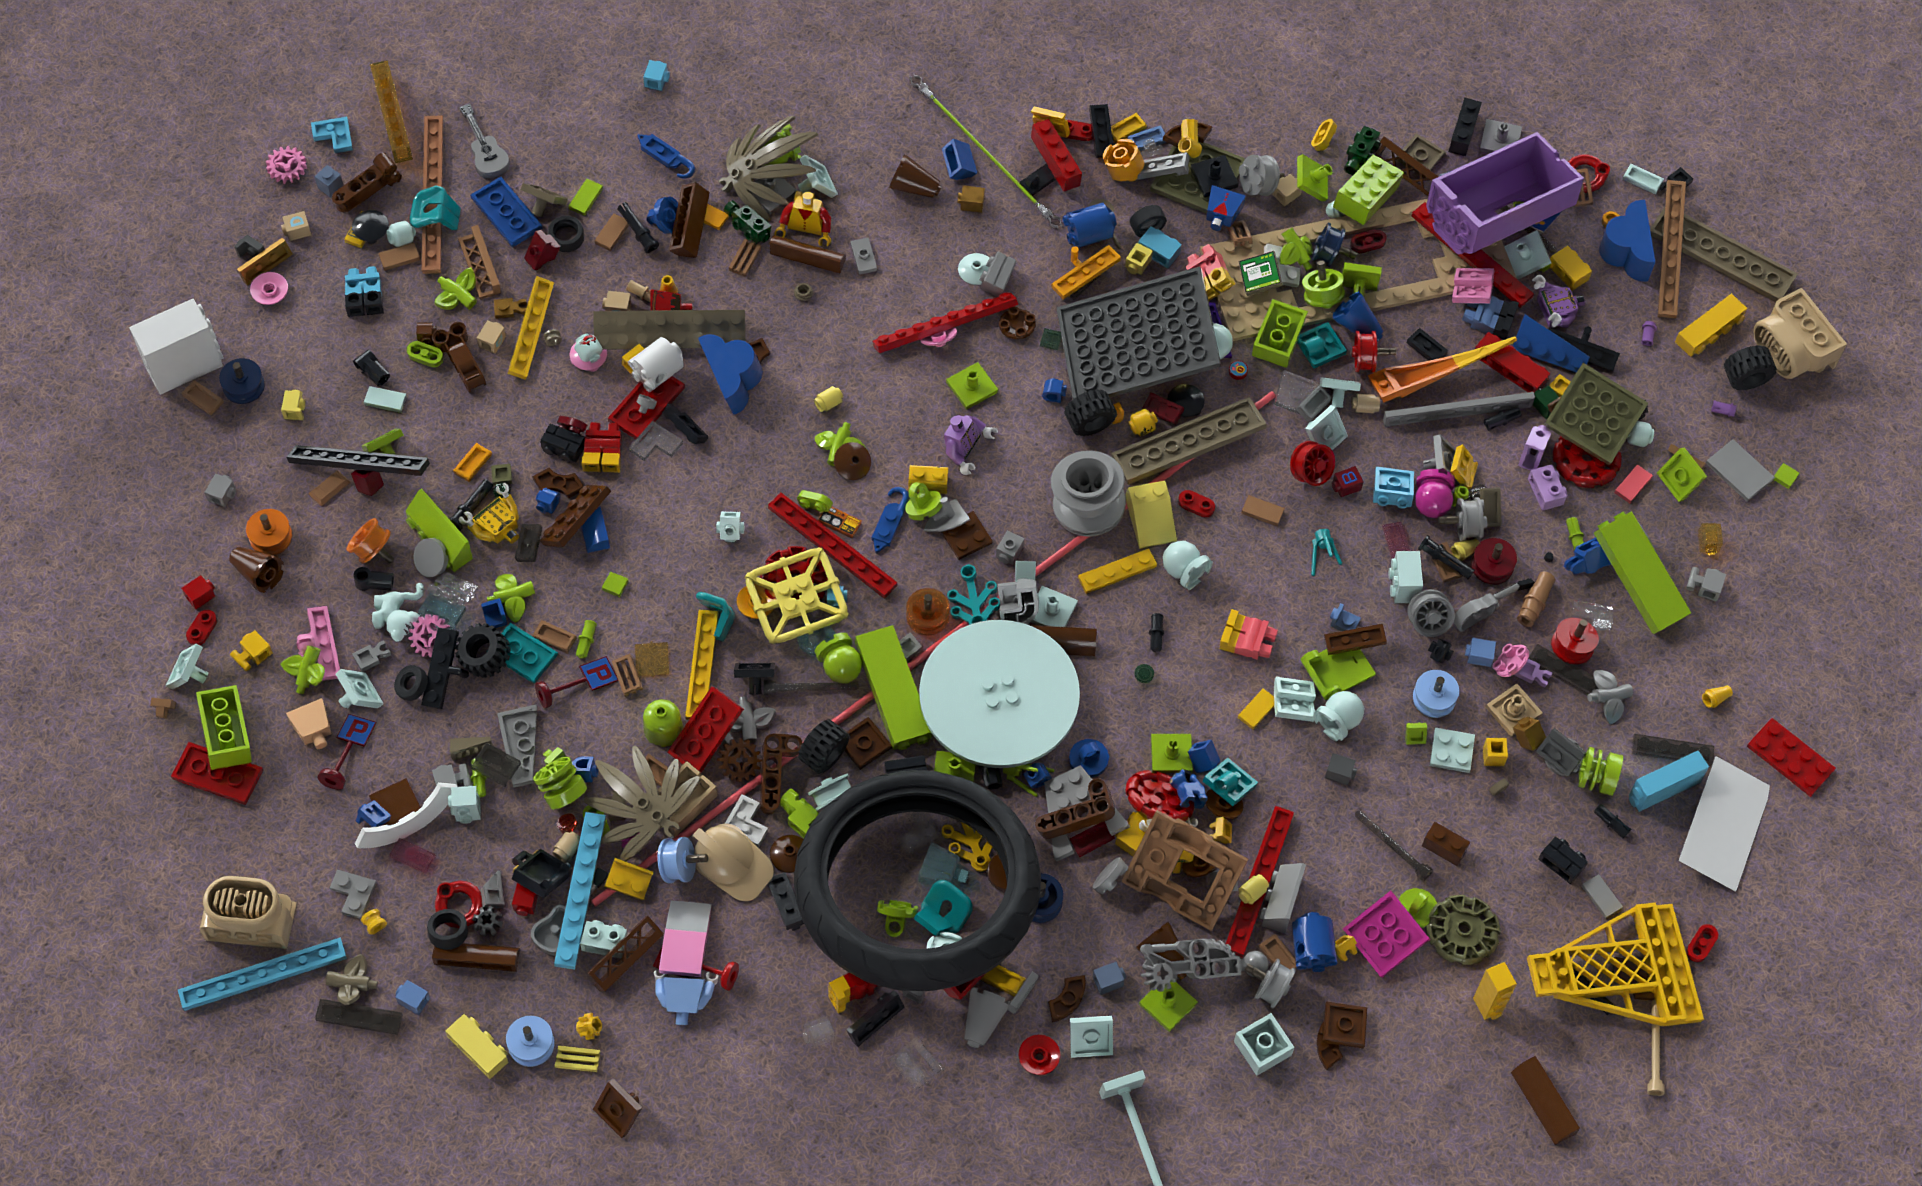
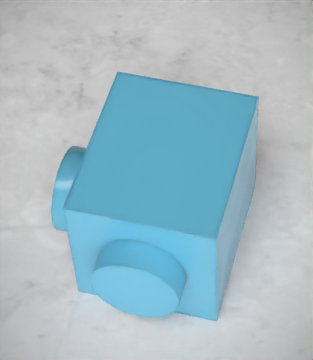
M649 60L643 76L644 87L662 91L664 83L668 82L670 77L666 63Z

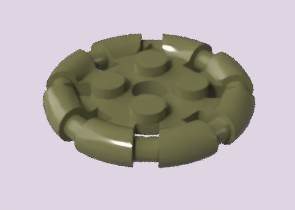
M1462 894L1446 897L1445 901L1442 903L1438 902L1429 914L1430 922L1426 925L1427 936L1431 939L1429 940L1430 944L1434 945L1437 949L1436 952L1449 962H1461V965H1473L1482 962L1483 958L1493 954L1499 944L1498 935L1501 934V928L1496 914H1493L1490 910L1491 907L1479 898H1469ZM1464 905L1471 906V909L1464 908ZM1450 907L1454 912L1449 914L1447 909ZM1438 908L1437 915H1433L1436 909ZM1484 915L1486 919L1482 921L1479 916ZM1441 921L1444 924L1443 926H1438L1437 922ZM1458 926H1468L1469 932L1462 933ZM1485 931L1490 933V937L1484 936ZM1445 937L1447 943L1443 945L1440 939ZM1478 944L1482 948L1480 951L1475 949ZM1457 948L1463 949L1464 954L1456 953Z

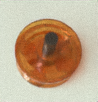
M932 588L917 590L907 601V623L913 631L921 635L930 636L940 633L949 622L950 605L947 597L942 592Z

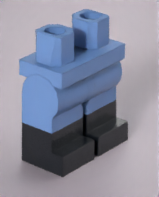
M1491 296L1490 304L1468 303L1467 306L1477 310L1473 311L1466 308L1462 320L1470 323V328L1477 329L1486 334L1490 332L1505 340L1519 302L1511 301L1509 303Z

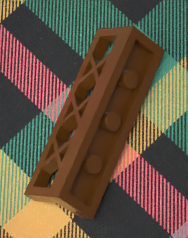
M1383 136L1380 141L1382 145L1375 153V156L1387 163L1393 161V166L1395 167L1396 160L1403 159L1406 162V169H1401V171H1407V175L1404 174L1403 178L1429 196V192L1424 188V181H1432L1439 176ZM1386 147L1392 152V158L1384 159L1380 156ZM1418 170L1420 172V179L1412 180L1410 178V171Z
M645 916L587 973L596 983L594 986L599 991L605 992L664 935L649 916ZM648 923L652 929L644 937H641V929ZM630 938L637 939V944L629 951H626L627 941ZM615 953H622V958L615 965H612V956ZM601 967H608L607 973L601 979L595 975V972Z

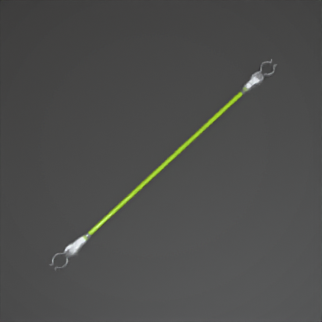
M914 75V78H918L921 80L920 76ZM909 77L912 86L918 87V91L922 95L935 102L1025 193L1042 214V217L1050 221L1051 227L1058 228V225L1051 224L1052 218L1058 219L1060 226L1063 227L1061 219L1058 216H1054L1050 208L1037 201L937 100L926 83L921 80L920 85L912 83V77Z

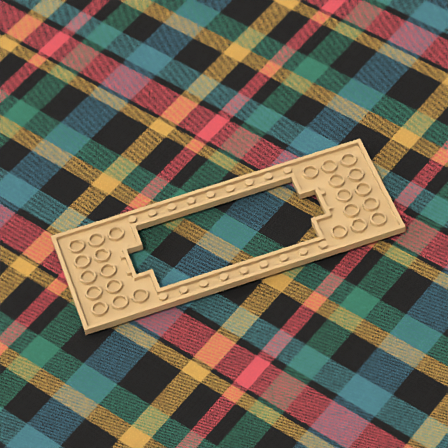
M1428 199L1381 208L1365 225L1348 216L1295 226L1293 229L1299 238L1306 236L1311 242H1315L1328 222L1331 223V227L1338 230L1345 229V235L1415 221L1411 217L1412 212L1424 202L1427 203ZM1417 222L1423 238L1434 236ZM1290 228L1252 235L1253 244H1249L1246 241L1245 245L1238 243V246L1234 247L1232 240L1210 244L1222 255L1228 273L1235 282V285L1222 293L1219 291L1220 294L1216 296L1226 328L1229 329L1233 341L1258 335L1272 299L1298 308L1292 289L1277 292L1276 288L1247 296L1238 262L1264 254V246L1266 244L1283 247L1287 242L1281 234ZM1439 240L1445 257L1436 258L1432 261L1438 278L1365 293L1364 298L1370 309L1377 311L1452 295L1455 286L1454 277L1456 269L1472 267ZM1502 240L1482 248L1486 254L1516 278ZM1200 246L1201 255H1204L1202 252L1204 246ZM1346 297L1329 309L1311 305L1299 307L1308 311L1303 326L1334 320L1332 315L1343 301L1346 303L1351 299Z

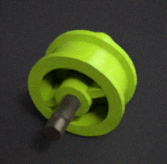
M1318 261V270L1308 273L1302 280L1303 288L1306 290L1304 292V300L1311 306L1329 309L1341 302L1345 297V289L1342 286L1344 278L1337 270L1325 269L1324 261Z

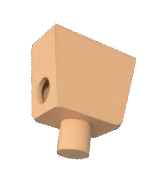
M322 698L286 713L290 724L305 745L313 742L316 749H323L327 746L325 737L332 733Z

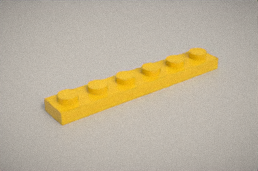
M536 276L508 369L507 374L526 380L553 289L554 282L539 276Z
M698 611L685 714L686 720L691 718L710 689L716 641L714 633L718 624V611Z

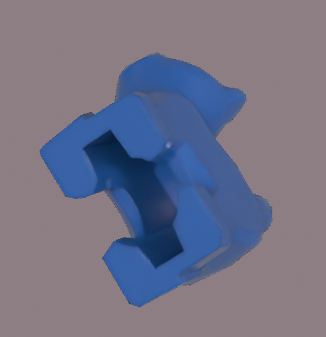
M1183 769L1180 773L1174 774L1170 778V785L1177 789L1178 796L1181 799L1180 807H1189V800L1195 803V808L1202 809L1208 798L1205 794V787L1199 782L1197 776L1192 774L1190 776L1191 782L1189 783L1186 782Z

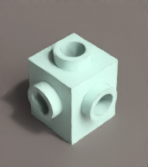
M721 512L720 521H717L716 533H720L721 540H725V542L740 540V535L744 534V522H741V512Z

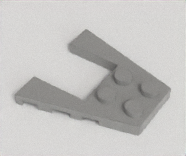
M1081 765L1044 782L1048 813L1091 800L1088 785L1092 778ZM1097 789L1096 793L1101 792V789ZM1103 806L1100 811L1106 810L1108 806ZM1116 808L1114 817L1105 821L1112 836L1130 828L1128 822ZM1067 834L1052 838L1053 854L1056 861L1075 853Z

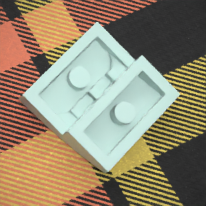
M1276 677L1274 681L1275 717L1314 722L1313 712L1315 709L1313 702L1316 698L1314 682Z

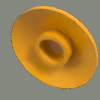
M754 584L761 604L776 600L773 591L768 590L775 597V599H770L764 592L766 588ZM745 586L738 593L737 607L744 616L751 619H759L758 615L754 613V605L747 586ZM774 609L766 611V616H768Z

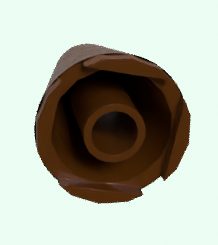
M904 154L889 188L933 198L934 195L938 196L942 186L939 185L940 181Z
M237 547L230 553V563L259 592L265 593V590L269 587L272 590L283 576L284 571L281 568L284 562L275 555L244 547Z
M1167 922L1143 940L1136 948L1140 951L1141 946L1144 944H1175L1178 939L1171 924ZM1176 950L1155 953L1171 962L1184 960V957ZM1186 973L1177 974V978L1180 981L1187 976Z

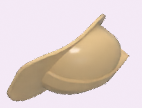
M728 823L719 824L708 829L706 832L698 828L692 835L698 840L695 845L694 855H708V862L696 863L698 872L735 899L740 901L754 900L773 878L774 868L770 859L735 825Z

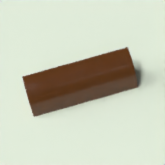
M697 182L685 184L681 187L669 251L678 256L696 258L698 255L710 192Z
M773 235L769 242L771 255L839 274L846 261L845 254Z
M1030 625L1054 639L1067 655L1095 656L1097 629Z
M463 943L457 948L446 950L434 946L432 960L434 965L517 972L520 948Z
M1534 1056L1518 1065L1511 1074L1554 1145L1576 1135L1580 1127L1537 1057Z

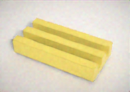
M558 1046L555 1068L597 1072L600 1050ZM562 1052L595 1056V1058L562 1054ZM561 1060L594 1063V1066L561 1062Z

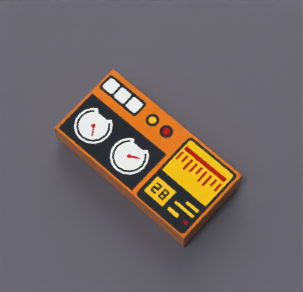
M831 507L828 512H822L818 519L823 525L850 538L854 537L862 523V520L834 507Z

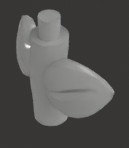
M1596 670L1593 673V678L1598 689L1588 694L1587 699L1590 702L1604 703L1603 708L1606 720L1609 724H1613L1620 719L1624 712V705L1621 700L1632 697L1633 688L1630 684L1617 687L1618 683L1613 674L1603 670Z
M743 696L739 698L740 704L738 705L744 710L730 731L739 732L742 730L743 743L745 740L755 743L757 742L756 728L764 729L768 727L775 717L776 710L770 707H760L753 711L751 703L747 701V697Z

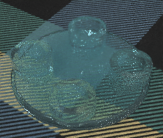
M813 620L810 622V624L815 623L818 620ZM830 626L813 631L811 635L807 633L797 637L798 646L803 652L816 656L814 650L817 645L823 640L827 643L834 639L833 635L836 632Z

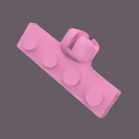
M327 606L307 608L311 632L297 636V649L300 651L298 653L304 656L307 646L321 649L317 663L325 668L322 681L338 679L336 673L340 670L328 608Z

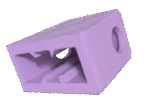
M1533 426L1518 466L1530 471L1538 468L1551 436V432L1546 426ZM1531 448L1538 450L1535 456L1530 454Z

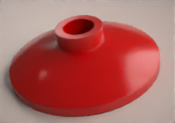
M1032 1035L1025 1039L1019 1048V1062L1027 1072L1033 1075L1049 1074L1059 1064V1046L1052 1038L1046 1035ZM1041 1054L1043 1059L1037 1060L1035 1056Z

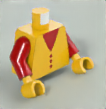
M805 192L803 196H797L795 202H790L783 209L779 221L781 223L780 227L775 230L774 235H777V231L781 230L783 232L782 237H785V226L787 225V229L817 235H822L823 233V237L819 239L818 244L822 246L823 239H825L828 247L832 242L828 236V233L831 231V216L826 208L823 207L821 200L813 199V193Z

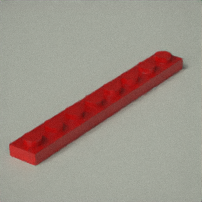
M1424 202L1412 212L1411 217L1454 252L1434 231L1432 225L1435 222L1433 215L1428 213L1427 203ZM1482 249L1471 254H1456L1472 268H1494L1493 286L1511 301L1519 302V308L1533 298L1534 293Z
M1011 292L1002 293L999 297L985 299L982 303L967 305L962 310L950 311L945 316L933 317L925 323H916L910 328L896 330L893 334L881 335L872 341L873 346L880 354L1017 306L1018 301Z
M780 492L768 504L769 510L814 545L822 548L827 555L884 599L897 587V582L783 493Z
M1278 806L1274 807L1249 879L1259 874L1270 883L1294 816L1293 811ZM1265 894L1253 904L1244 903L1242 900L1240 902L1226 944L1231 946V951L1235 952L1237 956H1244Z

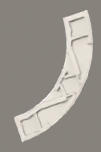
M438 782L434 791L417 812L413 811L391 826L383 825L362 828L355 842L356 847L374 848L389 845L424 828L448 805V795H451V787H457V785Z

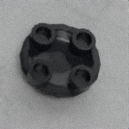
M377 210L363 211L352 222L354 235L369 244L376 243L389 230L387 217Z
M1189 384L1177 385L1172 388L1167 400L1184 407L1181 415L1183 417L1199 415L1205 402L1203 393L1197 387Z

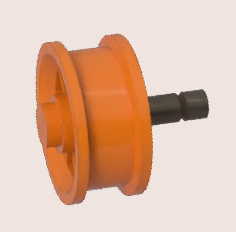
M276 509L260 510L253 514L247 522L246 534L251 547L255 551L277 555L286 550L292 541V530L289 521L282 512Z
M376 518L367 521L354 534L346 548L349 553H355L362 564L371 560L376 554L380 555L389 564L394 560V557L383 549V546L390 537L391 531L380 527Z

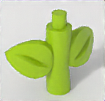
M1293 227L1283 232L1281 235L1287 244L1281 250L1280 264L1291 265L1298 262L1299 266L1303 265L1306 271L1311 269L1312 266L1309 261L1311 260L1310 255L1313 254V247L1310 239L1306 236L1299 238Z
M471 267L462 271L458 275L456 282L450 278L439 277L437 282L441 285V289L444 292L435 299L434 304L444 310H452L459 304V301L468 310L476 305L477 299L469 293L475 288L476 284L475 273Z
M844 422L843 426L838 429L837 434H834L832 431H824L815 436V442L819 448L830 450L827 463L831 466H834V455L837 449L843 444L855 442L864 446L859 439L850 437V423Z
M502 574L495 581L498 591L493 592V596L487 597V602L500 598L501 603L504 604L507 616L517 623L526 610V603L523 598L535 594L534 586L531 581L517 586V579L513 575Z
M307 646L304 656L293 655L283 660L280 664L288 674L297 677L295 684L298 685L296 692L299 694H304L305 689L309 688L310 684L317 686L324 677V666L316 663L321 651L317 647Z

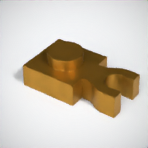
M513 298L494 299L495 319L514 317V313L525 314L526 308H520V306L527 305L526 299H520L517 302H513Z

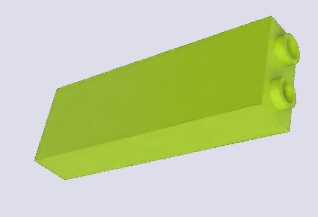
M1623 511L1613 517L1615 521L1609 523L1607 520L1597 526L1599 530L1593 534L1653 634L1691 614L1690 609L1632 511L1627 514Z
M891 625L855 636L854 644L861 655L862 666L893 750H905L911 744H924L928 742L932 733L924 720L920 706V697L894 626Z

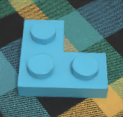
M347 117L311 122L314 142L332 139L335 153L353 150Z

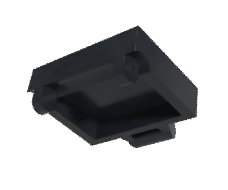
M542 849L536 850L533 854L521 851L512 859L513 865L516 866L512 872V880L542 898H545L566 881L572 871L569 862L564 863Z

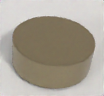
M1504 778L1494 784L1489 791L1493 796H1496L1509 786V783Z

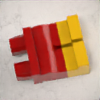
M591 422L589 430H586L584 454L582 456L583 471L600 472L602 465L603 472L620 473L622 437L618 423L608 424V430H601L600 423Z
M847 973L828 983V997L839 1014L845 1011L846 1003L854 999H862L866 994L868 996L874 994V988L878 985L868 983L851 973Z

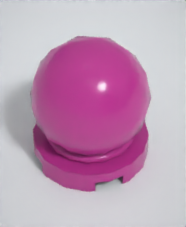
M1439 469L1421 471L1420 476L1416 477L1418 490L1415 495L1417 509L1428 518L1444 516L1451 509L1454 501L1452 490L1455 487V477L1450 472H1447V475L1439 473Z

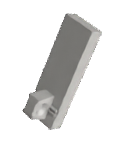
M1186 152L1144 160V168L1136 180L1177 173L1178 176L1188 174L1190 157Z

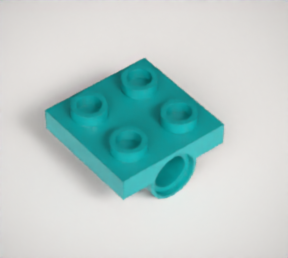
M1329 322L1300 334L1297 341L1298 346L1313 369L1347 353L1346 348Z
M1226 758L1205 775L1202 780L1203 783L1232 806L1256 788L1258 784L1254 778L1229 758Z

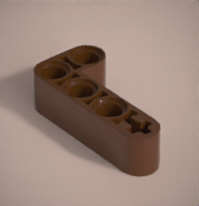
M773 733L767 735L763 742L760 809L765 814H773L779 807L782 757H795L799 754L802 740L797 735ZM774 741L777 744V748H770L767 742ZM787 743H795L797 745V749H790ZM772 760L776 763L777 767L770 768L766 762ZM766 781H774L776 787L769 788L766 785ZM769 795H772V797H771V804H773L772 807H769V804L767 803V801H768V799H769Z
M1099 778L1091 780L1088 785L1091 800L1038 817L1035 822L1037 831L1043 838L1052 839L1112 819L1115 815V807L1111 792L1106 783ZM1103 788L1101 792L1096 793L1097 789ZM1103 806H1108L1106 810L1100 811ZM1089 812L1086 817L1081 818L1083 813ZM1069 818L1067 823L1062 824L1064 819Z

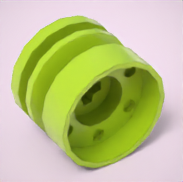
M1588 747L1580 764L1578 787L1584 788L1587 780H1589L1588 790H1592L1595 784L1599 783V793L1613 796L1621 773L1623 755L1609 752L1606 760H1603L1601 749L1598 750L1596 757H1593L1594 748Z
M562 757L547 764L533 777V781L538 785L539 791H546L544 799L550 809H559L572 803L587 790V785L581 775H574L577 769L572 765L570 757Z

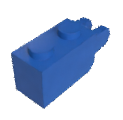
M1595 537L1576 546L1574 550L1575 556L1565 560L1563 567L1577 575L1582 572L1587 574L1595 573L1598 569L1612 564Z

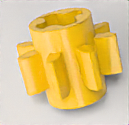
M587 1013L583 1017L578 1018L576 1030L580 1037L585 1036L586 1040H591L595 1036H600L599 1032L602 1030V1022L598 1016L593 1017V1013Z

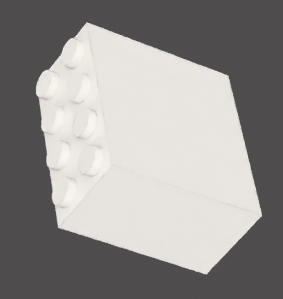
M190 299L129 327L144 366L160 395L223 366L221 359H224L220 351L212 324L208 318L206 319L201 304L197 305L194 299Z

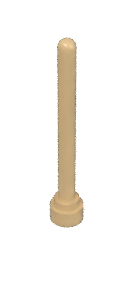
M1654 999L1651 1002V1015L1660 1018ZM1651 1024L1652 1079L1647 1084V1094L1662 1096L1665 1094V1085L1660 1080V1026Z

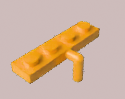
M1108 245L1082 263L1078 259L1079 249L1074 246L1071 248V262L1075 268L1051 284V288L1064 300L1120 262L1121 256Z

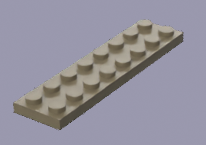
M1665 207L1650 228L1651 236L1660 241L1663 240ZM1684 214L1681 252L1775 302L1786 295L1798 273Z
M745 310L593 311L594 336L598 339L603 350L633 349L638 344L643 348H647L660 337L665 338L670 343H676L680 349L702 348L698 338L708 334L719 336L725 343L733 340L746 342Z
M1248 397L1115 451L1111 455L1123 469L1125 481L1129 485L1266 429L1267 425L1251 398Z

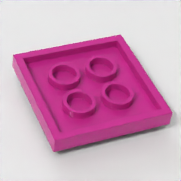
M1391 890L1343 928L1347 935L1355 938L1357 942L1356 947L1381 978L1431 940Z

